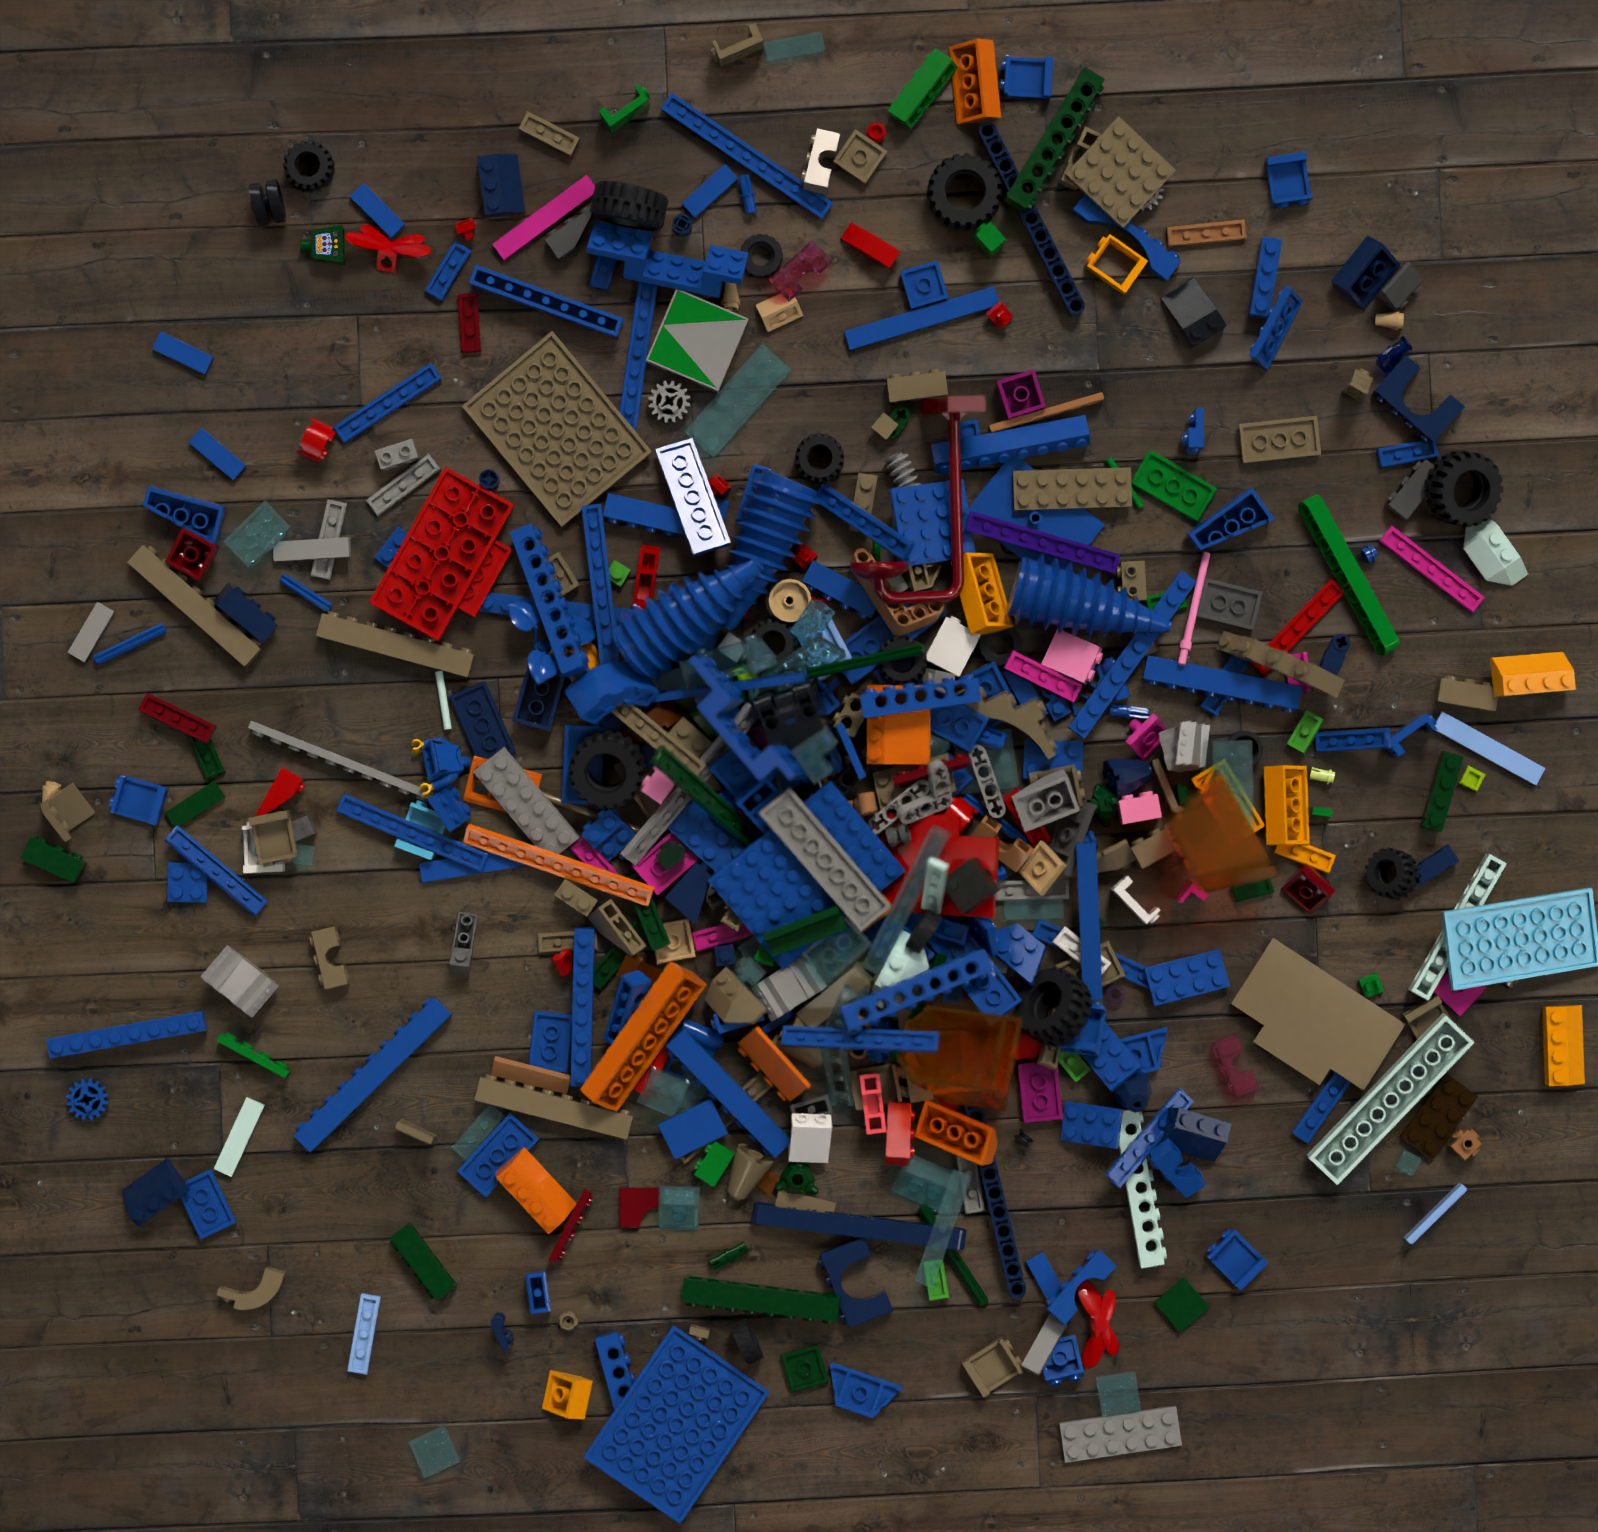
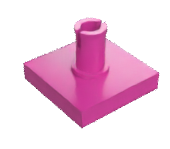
M1154 713L1143 724L1138 719H1134L1128 725V728L1134 733L1126 742L1134 753L1144 761L1161 744L1159 732L1165 731L1167 728Z

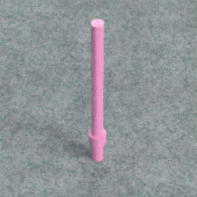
M1203 552L1184 638L1179 646L1181 651L1178 664L1185 666L1188 651H1191L1192 647L1191 638L1210 559V553Z

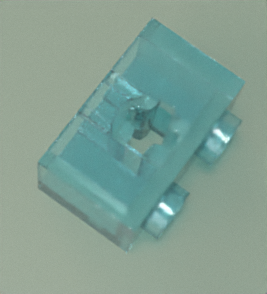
M811 599L790 632L803 643L814 644L836 612L824 602Z

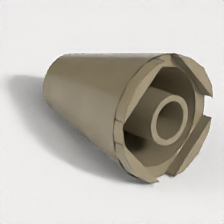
M797 1016L792 1017L783 1024V1026L806 1027ZM778 1030L772 1039L773 1044L782 1053L812 1068L820 1067L826 1060L824 1057L825 1052L822 1048L782 1047V1031Z
M742 1143L738 1144L735 1151L727 1189L730 1194L729 1196L737 1201L748 1196L773 1164V1161H771L772 1157L768 1156L763 1150L754 1147V1150L748 1148V1144Z

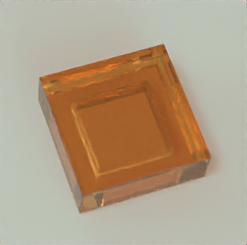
M768 1170L756 1186L771 1194L780 1176Z

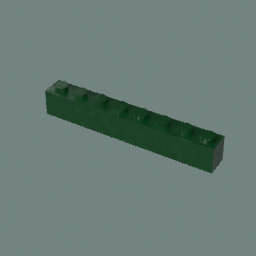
M686 1275L683 1278L681 1302H686L687 1306L693 1307L702 1304L706 1305L705 1307L709 1309L725 1307L726 1311L732 1312L740 1309L744 1310V1313L747 1314L764 1312L765 1316L773 1317L775 1314L783 1315V1318L786 1319L803 1317L804 1321L813 1322L814 1319L822 1320V1323L834 1324L840 1316L842 1295Z

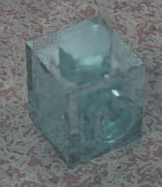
M750 955L747 958L743 956L736 964L738 966L736 969L738 974L736 976L744 984L748 981L753 987L767 973Z

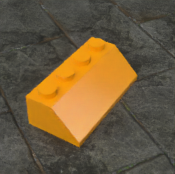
M964 553V585L960 598L970 634L985 635L1012 628L1014 625L1011 615L1006 614L1008 604L994 553Z
M1563 652L1490 658L1494 697L1576 690L1574 669Z
M1264 766L1267 845L1310 844L1307 766Z
M1582 1005L1542 1006L1545 1085L1570 1086L1585 1084Z

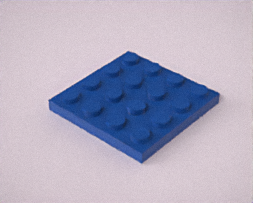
M961 479L963 554L966 552L976 553L972 532L964 530L969 509L964 479ZM950 481L888 489L895 531L915 544L905 562L909 566L952 560Z

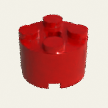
M311 418L310 421L313 422V425L307 426L299 445L303 448L301 451L297 450L296 454L318 463L319 460H324L328 451L324 448L327 442H332L336 432L332 431V426Z
M954 796L948 810L945 813L942 811L939 815L960 816V836H962L974 821L972 819L973 814L977 816L979 811L962 797L957 798Z

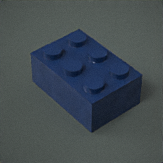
M527 666L512 721L552 732L567 677L557 672L552 678L537 685Z

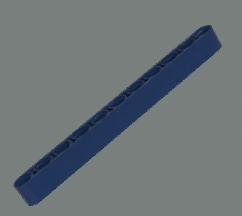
M984 122L979 127V139L1008 193L1010 189L1009 181L1016 180L1019 172L996 126L991 122ZM990 128L993 134L991 136H984L982 130ZM998 145L1002 151L999 154H994L991 151V147ZM1008 163L1010 165V170L1006 172L1002 171L1000 169V164ZM1022 186L1023 191L1029 193L1026 186ZM1035 203L1030 210L1027 208L1023 213L1015 209L1067 313L1073 317L1079 316L1085 308L1084 300ZM1034 215L1037 222L1030 224L1026 221V217ZM1042 232L1046 238L1044 241H1038L1035 238V234ZM1044 251H1053L1054 257L1047 259L1044 256ZM1055 267L1061 268L1063 275L1055 276L1053 269ZM1069 285L1072 288V292L1065 294L1062 292L1061 287ZM1077 302L1080 304L1081 309L1077 312L1073 311L1070 308V304Z
M973 1087L965 1089L962 1099L966 1116L970 1118L973 1111H979L981 1118L978 1121L987 1125L980 1093ZM975 1092L977 1094L976 1100L968 1102L966 1100L967 1093ZM994 1155L991 1164L983 1166L978 1164L1007 1288L1012 1297L1021 1298L1026 1293V1285ZM986 1169H994L995 1175L993 1178L988 1179L984 1176ZM996 1187L1000 1193L997 1197L992 1198L989 1196V1190ZM996 1207L1004 1209L1002 1216L996 1217L993 1214ZM1001 1226H1006L1009 1231L1007 1235L1001 1236L998 1234V1229ZM1004 1246H1012L1013 1252L1010 1255L1003 1254ZM1014 1264L1018 1267L1015 1274L1007 1272L1009 1265ZM1014 1284L1022 1285L1020 1293L1012 1292Z
M760 1202L753 1204L751 1223L758 1225L964 1250L967 1231L959 1227L825 1211V1213L816 1212V1210L810 1211V1209L798 1210L796 1207H793V1209L791 1207L781 1208L776 1207L775 1204Z

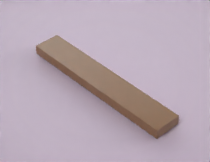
M1103 392L989 425L988 428L990 433L1004 431L1100 403L1104 400Z

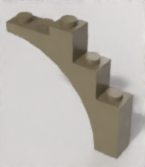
M1224 631L1216 648L1221 652L1275 671L1335 698L1338 697L1345 681L1315 664L1300 660L1284 651L1271 648L1256 639L1246 636L1242 637Z
M980 686L981 701L965 704L987 717L1003 720L1018 727L1040 746L1048 759L1056 755L1057 745L1053 738L1049 739L1047 735L1049 730L1045 722L1040 721L1045 717L1047 709L1043 701H1039L1037 697L1015 707L1017 702L1012 693L1009 694L1005 690L985 699L987 697L986 692ZM965 688L955 694L962 696L965 693Z

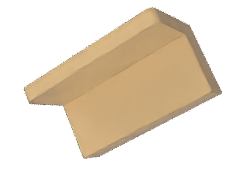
M791 289L756 304V308L768 332L803 316L798 301Z

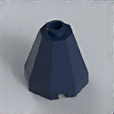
M1118 758L1103 761L1104 779L1107 778L1109 784H1105L1106 789L1111 791L1116 798L1126 796L1150 780V776L1153 774L1151 765L1147 764L1146 761Z
M1139 1070L1112 1092L1113 1101L1134 1113L1143 1111L1152 1094L1148 1075Z

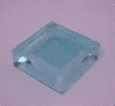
M1403 1149L1395 1167L1413 1176L1422 1158Z

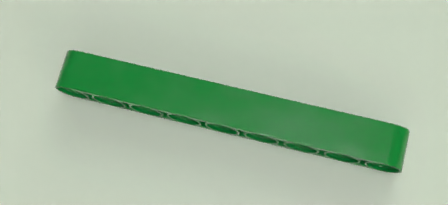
M1315 494L1298 504V510L1373 648L1377 654L1385 656L1400 646L1397 634L1323 499Z

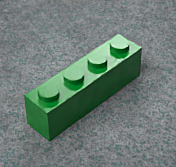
M934 48L927 55L922 66L915 71L910 82L903 87L898 98L891 103L888 112L893 119L911 130L958 68L955 62Z

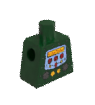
M343 225L312 230L311 240H300V251L311 252L314 261L345 265V230Z

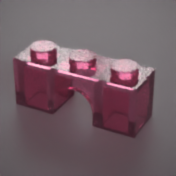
M811 241L776 272L769 281L776 291L790 302L803 290L799 281L804 274L814 272L816 275H819L832 264V261L817 244Z
M1232 1033L1213 1041L1214 1047L1211 1049L1215 1058L1219 1057L1222 1065H1219L1223 1077L1227 1075L1229 1080L1227 1087L1230 1094H1235L1238 1098L1259 1089L1252 1070L1248 1069L1243 1072H1237L1233 1068L1232 1062L1234 1057L1244 1052L1237 1035Z

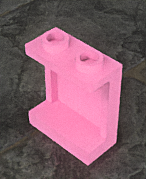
M1057 628L1042 661V665L1087 685L1088 681L1091 682L1095 675L1093 670L1096 663L1099 664L1102 660V648L1076 636L1073 637V635L1065 631L1059 634Z

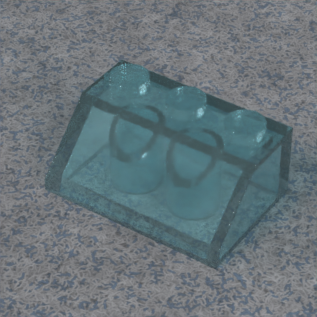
M913 1155V1159H909V1166H900L890 1193L920 1205L927 1204L930 1209L945 1215L956 1193L962 1174Z

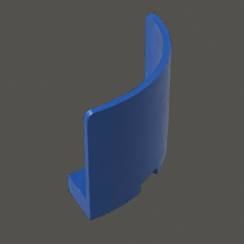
M626 661L610 662L594 667L580 675L565 690V694L581 719L595 725L605 715L615 710V706L625 704V706L642 705L648 707L659 693L649 676L642 677Z

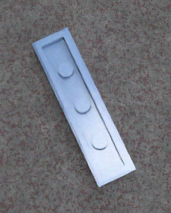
M1458 1183L1403 1238L1408 1243L1413 1244L1467 1191V1188L1463 1184Z
M361 1293L348 1372L365 1375L368 1373L381 1296Z

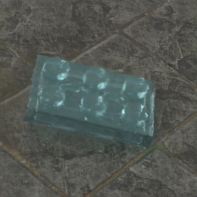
M265 500L223 542L251 570L293 528Z

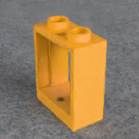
M1109 234L1107 238L1103 236L1097 244L1099 250L1096 254L1092 252L1085 261L1088 263L1086 269L1122 295H1125L1148 260ZM1109 244L1137 263L1122 285L1094 266Z

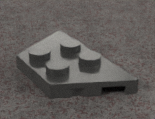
M1086 803V806L1079 807L1080 811L1058 819L1051 836L1052 840L1049 841L1048 846L1066 865L1062 873L1067 876L1072 874L1077 860L1076 843H1083L1096 808L1095 804Z

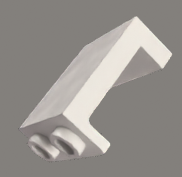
M951 616L950 618H945L926 654V661L951 674H955L959 678L981 635H971L969 628L960 624L961 620Z
M246 822L247 826H242L245 863L243 865V873L285 871V863H282V860L274 861L275 865L263 867V864L257 865L258 857L252 827L249 826V822Z
M1124 876L1111 890L1143 923L1147 924L1149 922L1152 924L1160 916L1158 914L1160 909L1154 907L1147 913L1125 891L1133 881L1128 876Z
M792 1114L790 1144L788 1145L789 1162L828 1163L832 1132L831 1115Z

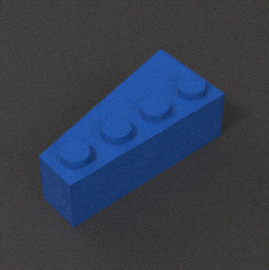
M155 486L147 487L143 503L144 507L171 520L178 526L185 527L215 545L218 544L228 506Z
M1247 488L1186 532L1185 535L1196 550H1202L1275 519L1254 489Z

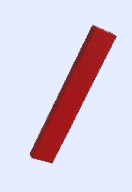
M1331 578L1267 646L1287 653L1344 594L1341 587ZM1249 663L1263 677L1270 671V669L1255 663Z

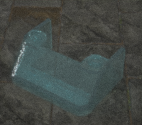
M755 634L745 637V641L709 651L702 648L694 652L695 656L711 657L715 661V667L718 671L724 672L728 678L749 672L753 675L778 664L776 655L762 638H756ZM693 656L679 661L688 692L707 684L688 661Z

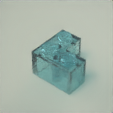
M827 726L794 747L791 751L814 784L829 775L833 770L823 754L833 748L838 741Z

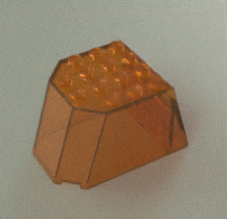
M1218 767L1165 818V830L1171 840L1175 838L1174 846L1180 857L1185 856V859H1183L1184 864L1190 875L1195 874L1196 877L1193 879L1199 890L1204 889L1205 893L1278 876L1273 866L1269 868L1268 865L1271 864L1269 857Z
M928 1005L924 1008V1011L905 1022L903 1031L939 1032L938 1053L899 1052L897 1061L914 1084L950 1104L1006 1111L1022 1038L1023 1018Z

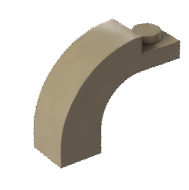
M267 1266L262 1281L255 1290L243 1292L220 1286L217 1296H220L221 1300L232 1303V1300H234L233 1309L250 1310L258 1308L278 1293L287 1271Z

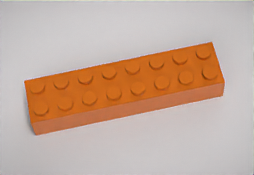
M670 961L646 997L641 1001L634 1014L631 1015L624 1028L619 1032L612 1045L607 1049V1052L596 1065L593 1072L585 1080L580 1090L593 1103L617 1112L707 984L694 972Z

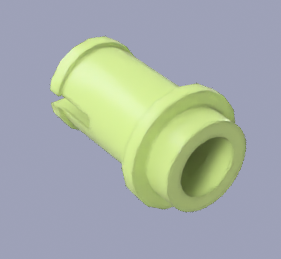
M1312 767L1309 779L1327 782L1328 785L1329 783L1333 784L1335 772L1332 769L1327 771Z

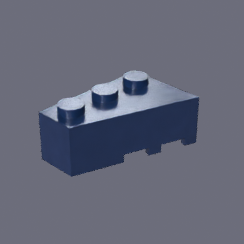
M228 582L215 597L214 602L263 643L278 626L275 622L276 617L269 611L264 613L257 601L253 598L249 600L245 596L246 592L238 586L235 588Z

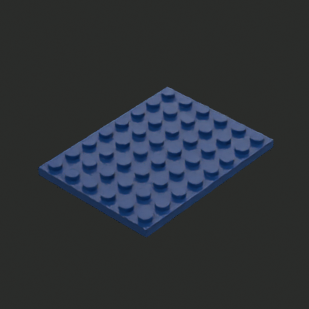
M831 780L803 802L879 891H882L906 871ZM772 828L708 878V882L771 956L769 945L763 937L764 933L838 906ZM839 907L843 920L847 919L848 916ZM819 940L772 957L784 969Z
M672 1325L583 1457L680 1524L770 1392Z

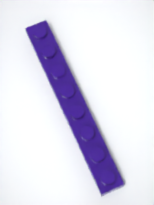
M972 511L969 512L964 529L1114 574L1120 558V554Z

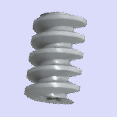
M902 452L884 459L885 462H891L887 468L894 469L890 475L897 476L893 483H900L898 487L921 485V483H914L918 476H911L915 469L908 468L912 462L905 461L909 455L902 454Z

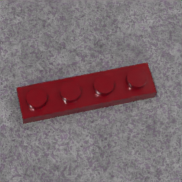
M146 693L138 708V711L206 744L209 743L216 729L214 724L149 693Z
M964 754L955 755L952 760H941L947 767L948 773L973 766L971 758ZM927 765L916 767V770L912 772H899L897 776L892 777L893 783L897 788L914 784L921 779L927 780L929 779Z
M584 1189L548 1260L556 1263L557 1259L562 1260L566 1249L563 1247L566 1242H571L576 1233L572 1231L575 1224L580 1225L584 1214L581 1213L585 1206L589 1207L594 1198L590 1196L591 1190Z

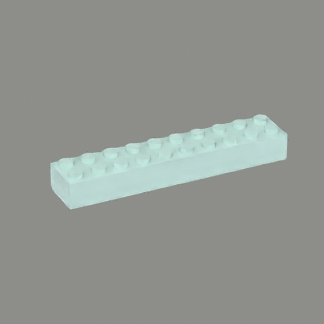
M1442 1013L1307 1154L1308 1158L1338 1185L1475 1042Z

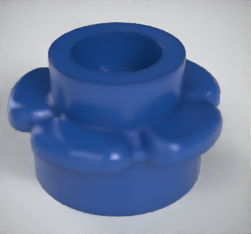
M1366 545L1365 548L1360 550L1366 563L1376 562L1375 557L1378 554L1373 546Z

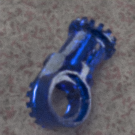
M1402 336L1397 343L1388 346L1387 350L1377 357L1376 364L1383 372H1390L1395 368L1399 357L1407 351H1412L1413 348L1408 343V340ZM1386 359H1390V362H1388L1386 366H1383V362Z

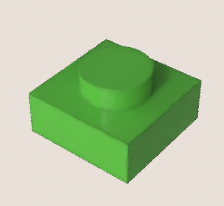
M614 560L609 567L610 581L622 587L631 570Z

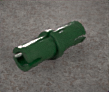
M742 1241L730 1249H724V1252L710 1258L709 1261L713 1265V1269L716 1270L728 1262L733 1263L734 1259L748 1253L749 1249L746 1243Z

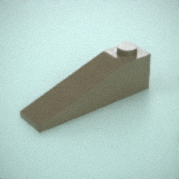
M1122 839L1097 853V873L1118 870L1120 868L1124 871L1133 866L1132 862L1135 861V857L1126 839ZM1077 864L1074 865L1071 876L1061 873L1056 880L1078 877Z

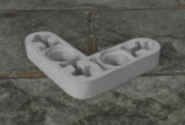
M941 760L932 761L927 768L931 794L906 803L898 809L897 816L902 823L910 824L942 811L952 804L948 769ZM939 782H944L940 788H936ZM924 804H929L926 809L921 810Z

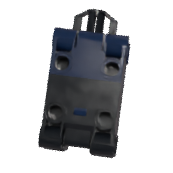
M809 677L805 682L794 683L791 688L779 692L775 688L758 694L753 700L768 744L785 745L792 752L791 757L804 766L805 769L803 771L807 774L802 780L789 781L784 773L781 772L779 778L783 789L786 790L788 787L794 788L799 786L802 797L809 798L806 783H810L813 794L825 785L823 777H827L828 782L831 780L837 786L833 775L842 771L845 767V761L839 749L817 679Z

